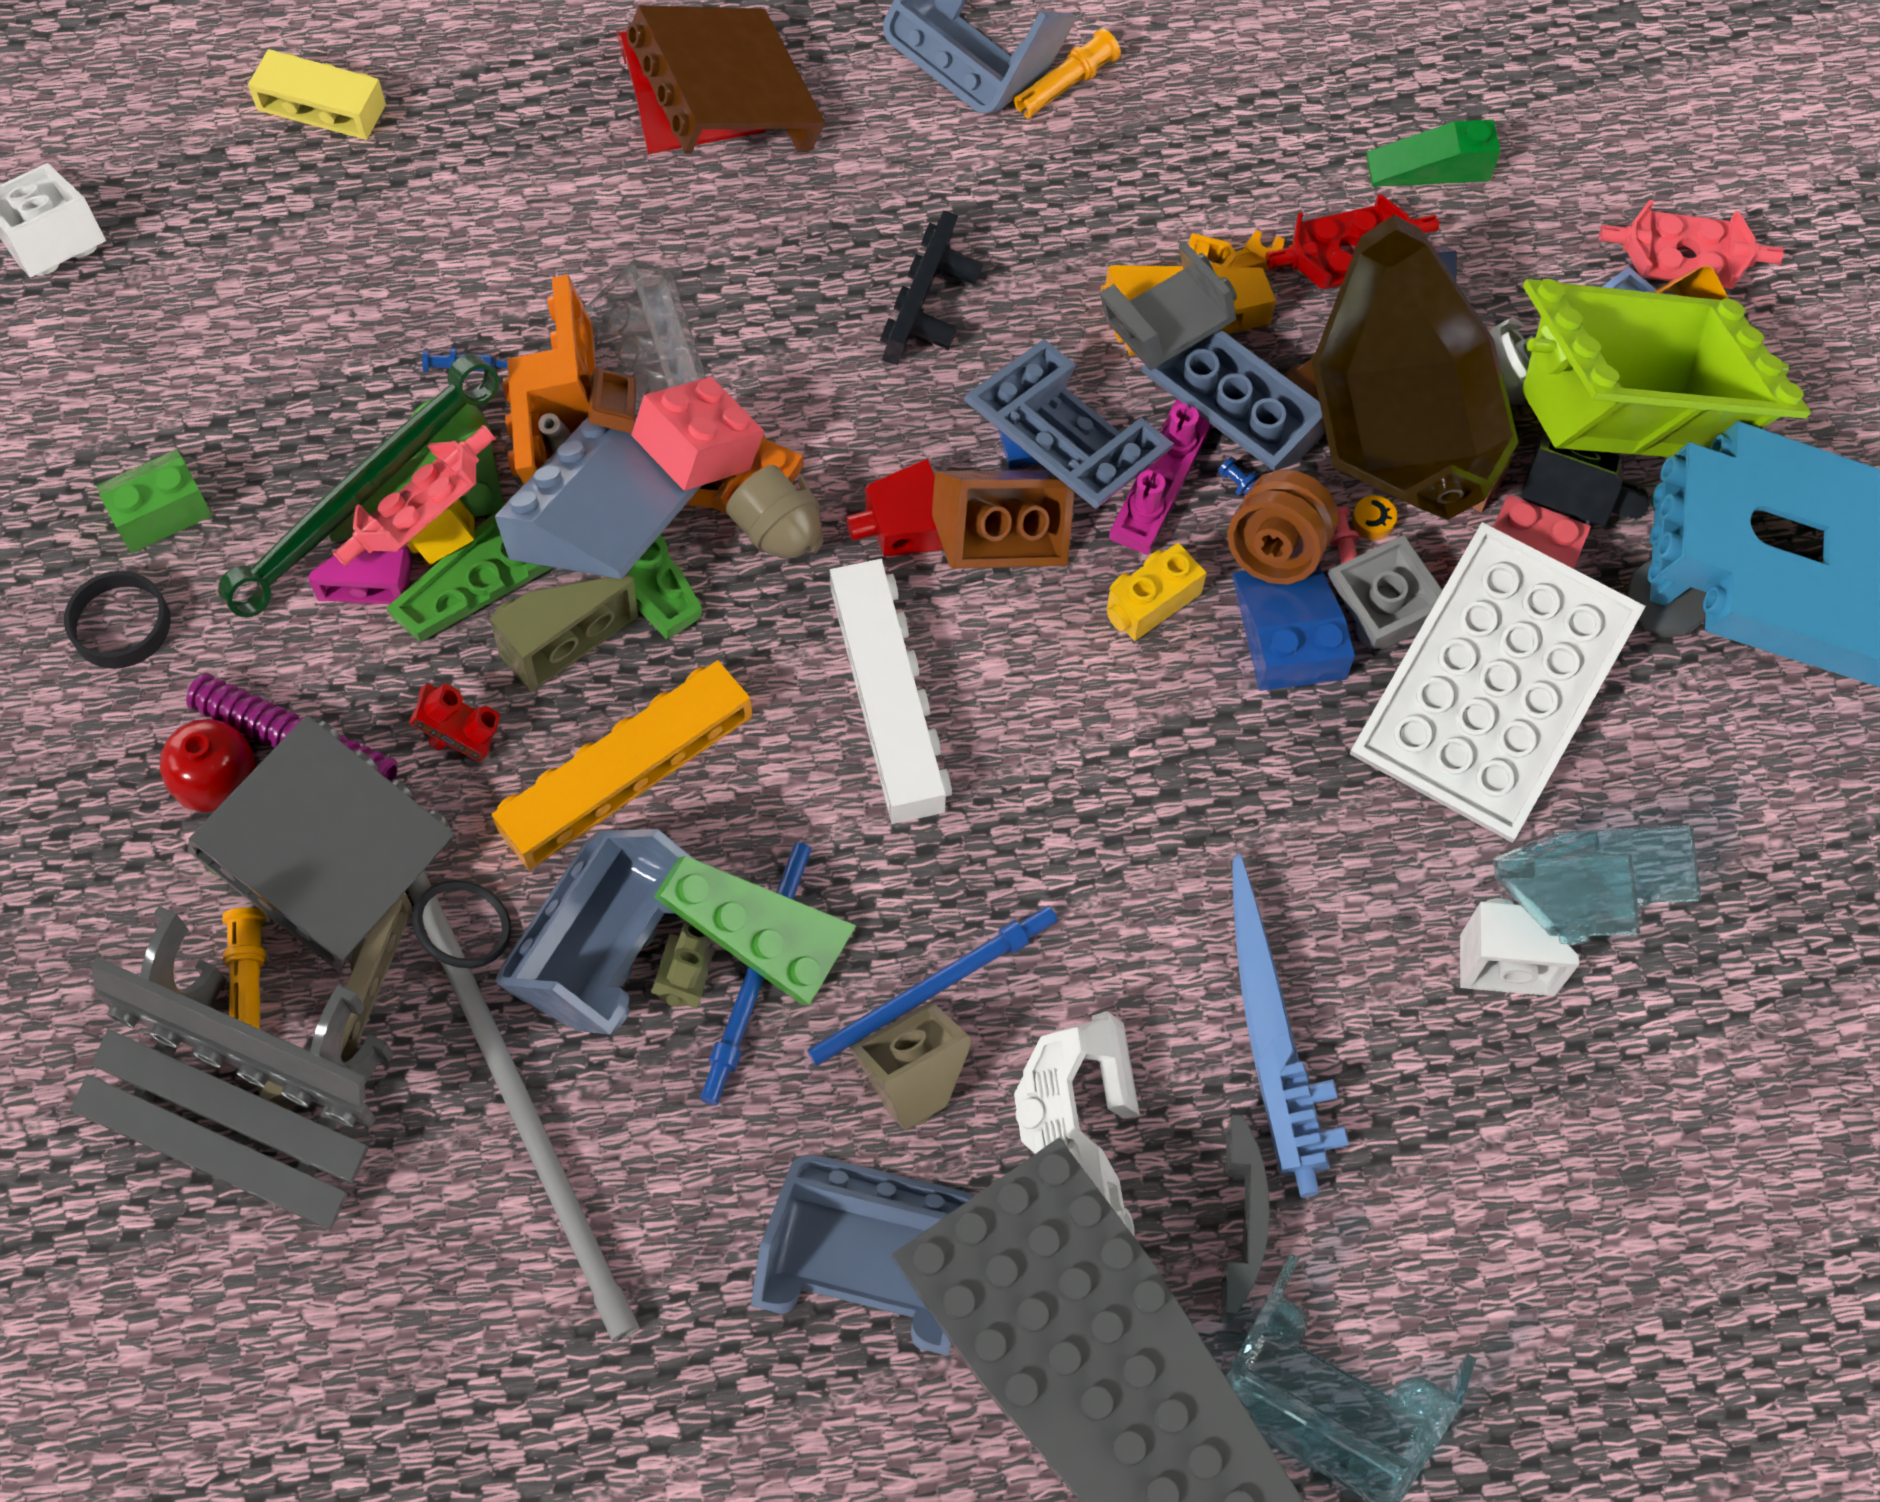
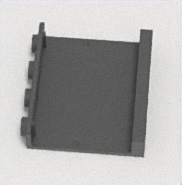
M306 715L189 837L188 852L339 972L352 957L355 947L441 850L445 852L449 848L455 833L450 830L449 822L440 813L432 809L427 812L413 800V793L404 784L397 780L390 782L376 771L378 767L368 755L359 750L353 752L340 742L341 737L332 726L324 721L317 723Z

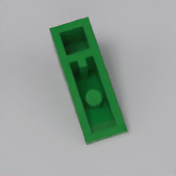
M1494 119L1453 121L1367 151L1366 158L1372 187L1487 182L1491 180L1501 151Z

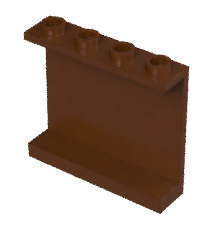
M638 6L634 19L627 29V40L641 64L643 74L648 78L654 90L658 104L662 107L671 125L672 133L677 137L685 154H692L702 129H786L797 152H808L813 149L825 125V121L765 8Z

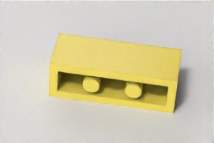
M270 49L267 50L248 83L258 111L365 140L368 139L386 106L381 85L377 78L365 73L351 72L336 68L328 63H318L299 58L291 53L284 54Z

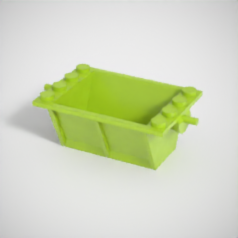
M1526 279L1523 284V288L1541 315L1536 338H1530L1527 342V350L1532 353L1522 393L1555 448L1670 457L1675 455L1689 442L1710 449L1713 440L1718 435L1723 434L1737 421L1763 429L1780 417L1807 419L1811 413L1802 399L1804 396L1802 389L1790 382L1786 377L1789 365L1770 354L1763 344L1764 335L1749 324L1744 317L1745 308L1735 300L1728 298L1715 300L1559 283L1552 279H1543L1542 281Z

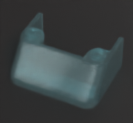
M1693 825L1562 832L1548 835L1493 858L1495 879L1548 935L1558 936L1560 944L1585 943L1589 941V936L1637 935L1640 933L1639 907L1658 902L1701 900Z
M1290 1253L1258 1310L1225 1377L1267 1442L1370 1502H1400L1409 1491L1461 1408L1477 1358L1467 1353L1445 1389L1429 1380L1411 1377L1402 1380L1396 1386L1391 1396H1387L1300 1346L1307 1330L1306 1317L1298 1306L1281 1297L1299 1260L1298 1257Z

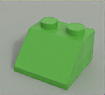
M178 449L96 485L116 529L131 553L212 517Z

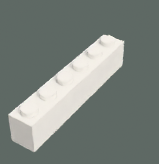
M882 559L830 569L831 593L891 824L945 813L946 797L952 795L950 778L947 769L939 770L935 756L941 755L940 742L936 729L928 730L924 716L930 715L929 702L925 689L917 690L914 677L919 676V667L915 651H907L903 638L909 637L905 614L903 611L896 613L893 600H898L895 577L893 574L886 575Z

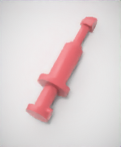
M1337 507L1339 519L1336 528L1337 533L1333 535L1330 541L1331 546L1338 547L1341 564L1358 557L1355 543L1359 541L1360 537L1357 531L1349 530L1347 517L1350 516V509L1348 507Z

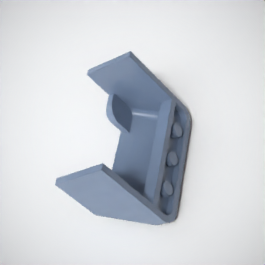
M894 0L883 23L886 40L979 113L999 112L1012 102L1014 97L1042 78L1048 72L1077 19L1072 13L1040 11L1025 40L1017 46L1013 55L1010 56L959 16L966 0Z

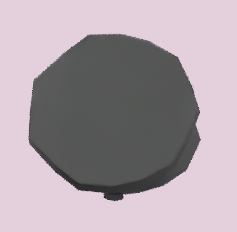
M1652 560L1634 570L1629 581L1627 597L1646 606L1637 621L1646 631L1660 637L1689 635L1705 620L1706 613L1703 610V601L1706 592L1690 587L1669 604L1663 606L1650 601L1651 583L1648 581V571Z

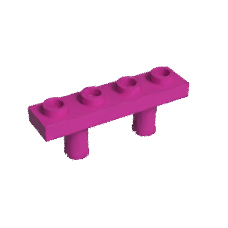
M1176 399L1160 430V433L1174 444L1171 450L1137 476L1110 529L1109 540L1149 555L1213 426L1198 414V410L1193 406L1189 408L1188 404H1184Z

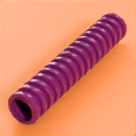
M206 672L200 674L191 683L186 696V704L190 710L199 711L205 717L211 716L212 719L227 722L242 734L247 733L250 738L260 739L261 743L272 745L273 748L304 718H299L298 714L294 712L287 713L285 708L275 707L274 703L267 700L263 701L257 695L251 696L248 691L239 690L237 686L227 684L225 680L219 678L215 679L212 674ZM339 734L341 737L340 742L353 752L359 750L368 755L378 767L376 771L386 779L391 778V781L396 779L398 772L396 759L391 757L385 758L383 753L373 752L368 746L361 747L359 742L354 740L348 741L346 736Z

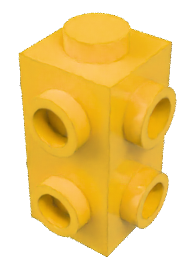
M1178 542L1166 551L1159 549L1146 559L1143 567L1133 574L1128 572L1122 574L1112 583L1109 588L1110 592L1106 610L1108 618L1117 630L1125 631L1136 641L1200 596L1207 572Z

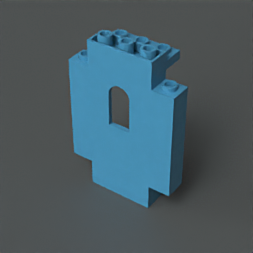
M1740 421L1733 424L1723 434L1718 435L1713 440L1710 449L1689 442L1675 455L1668 457L1661 469L1660 478L1663 482L1657 485L1651 500L1654 507V523L1650 533L1652 563L1648 571V581L1651 583L1650 601L1666 606L1690 587L1706 592L1703 601V610L1706 613L1705 632L1880 687V469ZM1753 511H1765L1824 531L1823 563L1763 543L1758 539L1751 527L1750 520Z

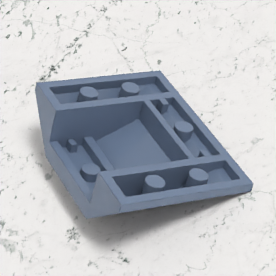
M1043 339L967 393L964 401L1097 509L1171 450L1174 443L1142 417L1120 433L1066 389L1076 364Z

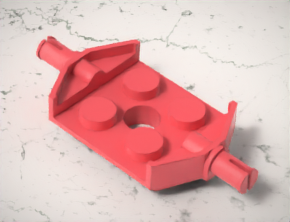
M1649 200L1634 219L1631 226L1618 227L1602 224L1599 231V242L1622 244V250L1627 251L1635 269L1642 278L1671 281L1702 266H1709L1716 272L1724 289H1733L1748 267H1753L1756 262L1780 265L1784 255L1783 247L1764 246L1755 242V236L1739 211L1734 212L1730 221L1651 211L1654 200ZM1677 248H1690L1697 257L1686 258L1682 256Z
M482 425L480 429L464 442L430 443L427 447L437 459L432 464H426L419 468L413 474L412 481L399 492L386 496L379 503L378 509L373 514L369 515L358 504L355 507L353 521L355 532L352 533L353 536L335 552H332L333 555L344 567H347L364 550H367L369 553L373 551L397 552L399 549L407 546L410 539L462 495L468 494L471 488L476 485V463L479 461L476 455L492 441L496 440L493 434Z

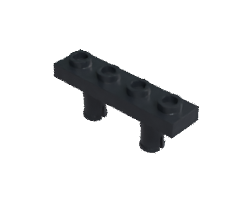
M943 210L937 225L929 222L921 242V246L927 249L924 256L915 255L907 276L913 279L910 288L902 286L894 305V309L899 311V315L896 321L888 318L881 335L880 342L887 344L882 361L898 365L908 339L913 340L914 337L949 351L958 326L924 313L922 306L935 275L940 276L943 273L975 287L981 273L984 261H978L953 250L949 244L958 215Z

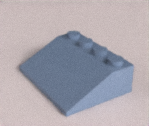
M587 417L520 490L510 498L495 515V519L509 560L622 579L701 486L683 491L630 433L588 423Z

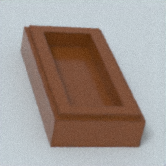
M594 368L590 385L588 423L631 434L635 422L636 379L608 370Z

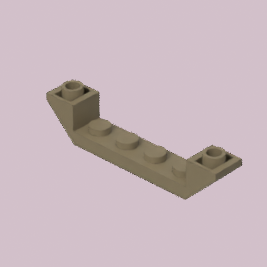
M405 892L367 934L364 944H358L352 954L350 962L352 973L345 988L357 993L365 1009L361 1016L351 1013L346 1022L340 1045L343 1062L350 1060L355 1053L413 910ZM267 1081L264 1087L258 1086L259 1097L285 1109L298 1105L281 1094L283 1088Z

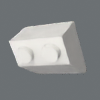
M1495 898L1486 902H1480L1460 934V988L1555 996L1579 966V955L1530 906L1514 905L1513 901L1508 899Z

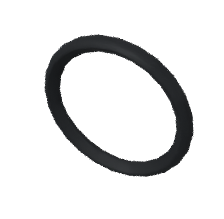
M451 880L431 886L421 894L415 903L412 913L413 929L421 946L432 957L442 963L458 968L482 967L495 961L504 953L509 945L512 934L511 920L501 900L481 885L469 881ZM448 890H466L483 897L494 907L499 915L502 927L500 941L489 953L477 958H458L439 950L430 941L423 927L422 915L429 900L435 895Z

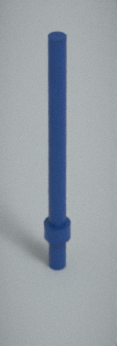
M801 842L794 843L776 893L794 899L812 850L810 846ZM749 966L721 1042L714 1044L708 1060L712 1066L700 1100L710 1105H718L729 1073L736 1071L742 1054L739 1046L764 981V977Z
M1048 905L1019 923L1015 920L998 930V936L807 1049L808 1055L815 1066H818L1009 951L1011 954H1014L1029 945V938L1058 922L1055 912Z

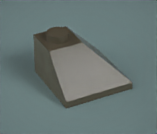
M931 1001L852 1045L850 1049L888 1113L905 1131L912 1126L926 1123L936 1112L947 1107L972 1042L969 1035Z

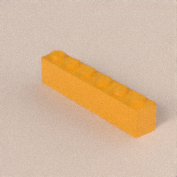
M719 660L708 667L702 666L695 669L689 674L683 684L671 692L665 691L657 695L650 702L649 706L636 716H629L620 720L613 727L611 733L596 743L589 742L583 745L575 753L574 757L559 768H551L542 773L536 780V783L521 794H513L505 798L499 804L497 810L491 813L498 832L528 871H531L752 718L751 698Z

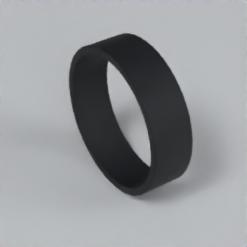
M129 571L107 572L91 578L74 592L64 613L66 634L79 654L94 665L111 669L130 667L152 656L164 643L171 623L168 605L156 585L148 578ZM135 587L151 593L158 599L159 613L156 624L149 635L137 645L120 652L100 653L92 651L78 642V619L87 604L98 595L114 588Z

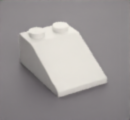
M46 163L0 185V239L17 264L30 278L35 275L44 276L50 274L59 267L60 263L72 257H85L93 253L97 245L106 241L85 198L50 164Z

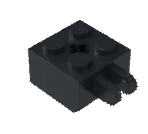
M1545 430L1528 469L1520 496L1527 499L1528 502L1548 510L1556 509L1570 514L1569 518L1591 527L1595 523L1606 526L1611 512L1623 517L1629 516L1630 519H1641L1643 515L1646 516L1650 505L1648 501L1650 496H1648L1649 492L1646 491V488L1638 487L1637 484L1623 479L1624 462L1619 453L1555 448Z

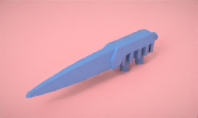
M1239 853L1234 856L1232 862L1234 921L1241 990L1254 1063L1279 1173L1284 1176H1296L1300 1197H1312L1320 1193L1315 1173L1331 1169L1326 1151L1349 1146V1140L1345 1126L1326 1131L1320 1130L1321 1125L1314 1104L1337 1099L1336 1086L1333 1079L1310 1085L1305 1064L1299 1061L1265 927L1242 855Z

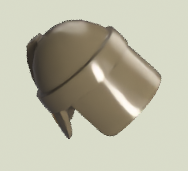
M768 465L743 482L728 500L726 505L727 514L748 535L749 540L760 552H767L768 554L786 559L800 557L809 551L811 553L817 552L822 547L824 535L819 513L821 507L816 497L810 491L802 473L798 477L800 489L797 490L777 466Z

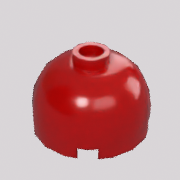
M215 719L193 720L180 726L168 737L160 754V774L170 795L183 807L199 812L215 811L257 767V758L247 738L229 723Z

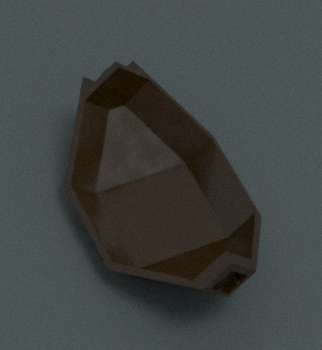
M1396 215L1391 216L1359 238L1314 355L1312 367L1333 467L1421 510L1449 520L1486 499L1519 442L1493 337L1423 231Z

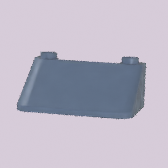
M819 1155L798 1157L789 1168L760 1244L751 1306L778 1314H785L794 1309L801 1291L805 1290L913 1318L911 1336L912 1342L916 1347L921 1350L949 1356L951 1342L894 1263L892 1254L973 1198L974 1195L965 1191Z

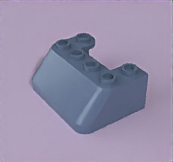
M659 829L610 830L595 833L580 848L497 974L496 983L512 996L576 1031L611 1035L613 1030H616L624 1023L630 1011L628 1007L629 995L619 987L630 977L633 970L632 963L641 949L648 946L655 938L658 931L657 924L664 913H674L656 900L654 896L676 860L683 856L692 857Z

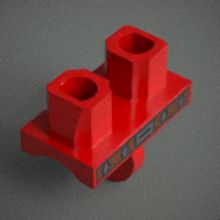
M429 683L421 687L418 694V704L410 718L409 724L430 735L429 747L440 751L446 745H449L478 762L485 759L500 720L499 712L486 705L478 709L463 703L464 698L460 690L447 683L439 688Z

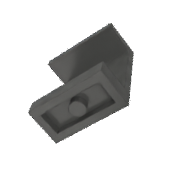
M1186 242L1179 245L1183 270L1129 301L1114 284L1099 292L1106 321L1149 370L1156 368L1237 320L1233 302L1237 299V295L1232 284L1225 277L1220 279L1214 273L1208 258L1203 253L1197 255Z

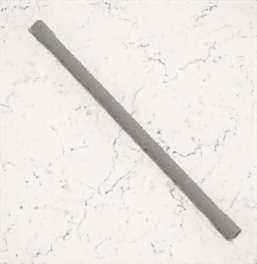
M425 870L407 889L414 906L421 894L432 886ZM435 895L429 900L423 911L422 922L431 942L439 950L454 957L465 958L440 902ZM441 962L594 1295V1304L611 1341H621L636 1333L640 1329L639 1324L622 1288L617 1285L473 973L470 968H458Z

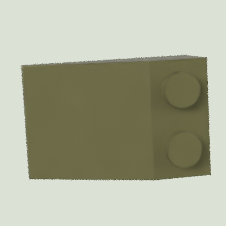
M627 573L622 579L606 577L527 592L518 599L505 601L496 609L494 615L490 617L499 656L532 693L638 618L634 579Z

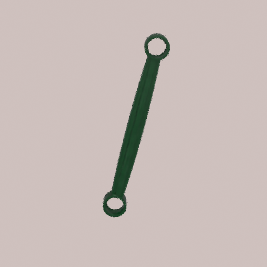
M470 354L458 358L449 369L447 378L449 386L404 423L353 469L253 567L237 566L228 570L222 576L218 591L229 609L240 617H253L264 611L271 600V584L355 512V507L358 504L362 505L466 404L473 406L483 405L496 395L499 388V376L496 370L477 355ZM476 369H484V377L480 385L471 391H463V382L467 375ZM250 581L257 582L256 591L250 598L239 602L232 601L233 594L240 585Z

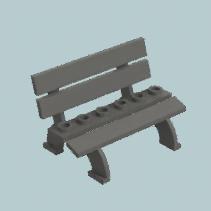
M158 906L153 915L160 923L148 945L140 976L97 956L91 964L95 989L99 990L97 996L109 1008L107 1015L114 1021L129 1028H134L137 1022L151 1028L150 1035L158 1040L157 1044L152 1049L113 1030L107 1029L92 1061V1065L137 1087L132 1095L86 1074L70 1110L79 1116L332 1231L348 1194L315 1178L314 1175L317 1169L353 1184L369 1147L336 1132L335 1129L338 1122L352 1127L355 1121L372 1127L376 1117L369 1107L363 1103L366 1098L365 1083L373 1074L379 1061L382 1059L390 1062L394 1053L386 1041L369 1034L360 1050L350 1060L342 1061L340 1045L346 1022L351 1013L361 1016L365 1006L356 992L340 985L336 986L323 1010L310 1051L211 1008V1005L227 981L217 966L199 959L195 968L200 976L189 987L179 990L174 981V962L179 946L189 929L176 913ZM180 1042L195 1048L193 1054L208 1064L221 1067L223 1062H227L238 1067L237 1074L257 1086L264 1087L267 1081L282 1087L281 1094L299 1105L308 1107L310 1102L313 1101L324 1106L318 1122H314L173 1058ZM155 1095L300 1160L295 1169L152 1104Z

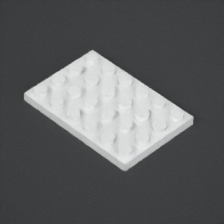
M1482 522L1352 747L1350 755L1513 843L1646 606Z

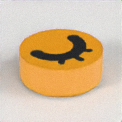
M1381 496L1364 497L1357 503L1352 515V525L1355 531L1363 538L1369 540H1381L1388 537L1392 533L1397 521L1395 506L1388 499Z

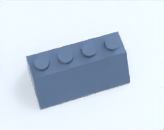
M1221 329L1152 370H1149L1146 365L1142 367L1141 372L1179 401L1188 404L1189 408L1191 406L1196 408L1202 418L1273 471L1297 464L1324 436L1325 426L1320 402Z

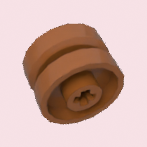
M1276 470L1264 474L1251 485L1242 504L1231 519L1227 531L1229 549L1236 562L1253 577L1272 584L1288 585L1302 581L1316 570L1325 549L1333 538L1339 523L1337 505L1327 488L1315 478L1294 470Z

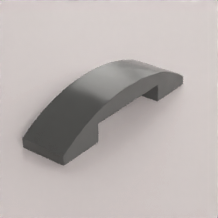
M1232 1115L1228 1123L1225 1175L1245 1177L1242 1263L1227 1262L1222 1271L1220 1323H1231L1252 1290L1262 1265L1269 1231V1191L1265 1167L1258 1144L1243 1115Z

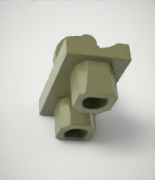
M688 922L684 923L680 936L670 933L651 993L656 994L662 1002L670 1006L679 1007L688 1004V1006L697 1008L702 997L714 948L707 946L710 938Z

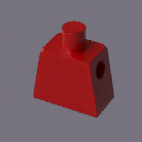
M928 459L919 461L874 481L865 487V506L867 511L846 516V524L852 541L876 535L885 557L944 550L932 517L935 476Z

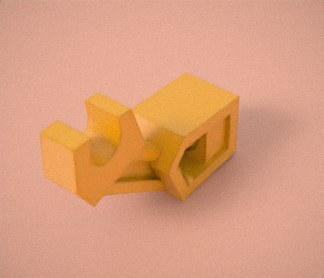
M1256 230L1243 250L1234 251L1230 242L1192 233L1187 244L1197 255L1203 253L1208 259L1213 260L1214 262L1210 261L1212 267L1263 268L1268 271L1266 252L1283 249L1285 238L1276 236L1271 244V248H1266L1260 242L1263 232Z

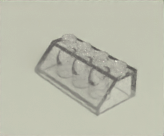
M633 259L585 307L592 321L594 346L601 368L636 379L635 421L645 394L707 378L672 272Z

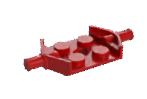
M1382 194L1377 195L1374 206L1302 221L1303 213L1300 212L1294 227L1292 245L1285 249L1266 252V263L1270 270L1291 264L1294 270L1298 269L1320 289H1329L1342 285L1353 257L1348 252L1342 251L1340 249L1341 246L1352 245L1356 247L1362 235L1393 215L1420 228L1424 234L1437 232L1439 230L1438 218L1436 219V214L1417 219L1409 218L1407 213Z

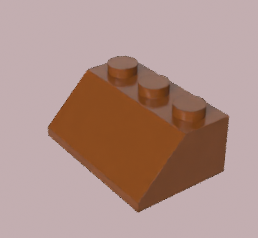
M1049 470L935 471L932 517L949 566L953 569L1067 566L1075 492Z

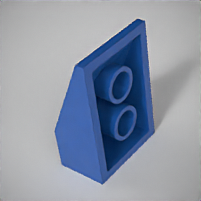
M1319 564L1316 570L1304 580L1288 585L1265 582L1251 576L1247 571L1234 572L1232 574L1259 691L1347 679L1355 654L1345 616Z

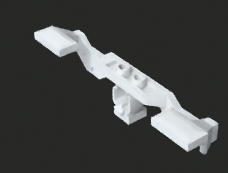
M1109 1012L1092 1015V1021L1060 1029L1040 1037L1023 1070V1077L1014 1093L1016 1120L1019 1124L1021 1142L1035 1154L1060 1137L1134 1236L1133 1220L1129 1211L1126 1208L1124 1209L1120 1181L1103 1149L1080 1130L1072 1084L1083 1059L1097 1060L1100 1062L1107 1109L1122 1118L1140 1115L1124 1023Z

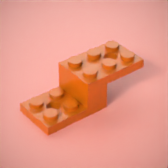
M568 274L552 277L553 295L547 297L551 319L556 324V331L550 332L552 350L508 358V377H503L504 394L511 407V413L505 415V423L509 437L513 440L514 450L508 451V462L513 476L521 478L522 486L552 456L547 438L538 426L540 418L544 414L553 413L568 427L572 434L589 415L591 378L594 368H596L593 326Z

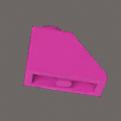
M408 546L399 549L397 552L373 551L369 553L367 550H364L347 567H344L333 556L311 571L308 581L318 601L391 604L409 588L413 557Z

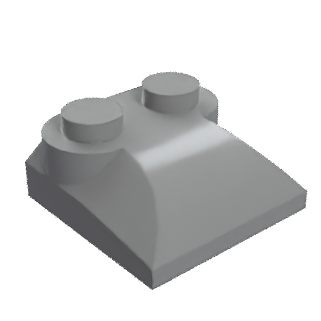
M1404 535L1342 563L1328 572L1332 583L1356 621L1355 634L1362 644L1372 649H1385L1417 634L1443 591Z

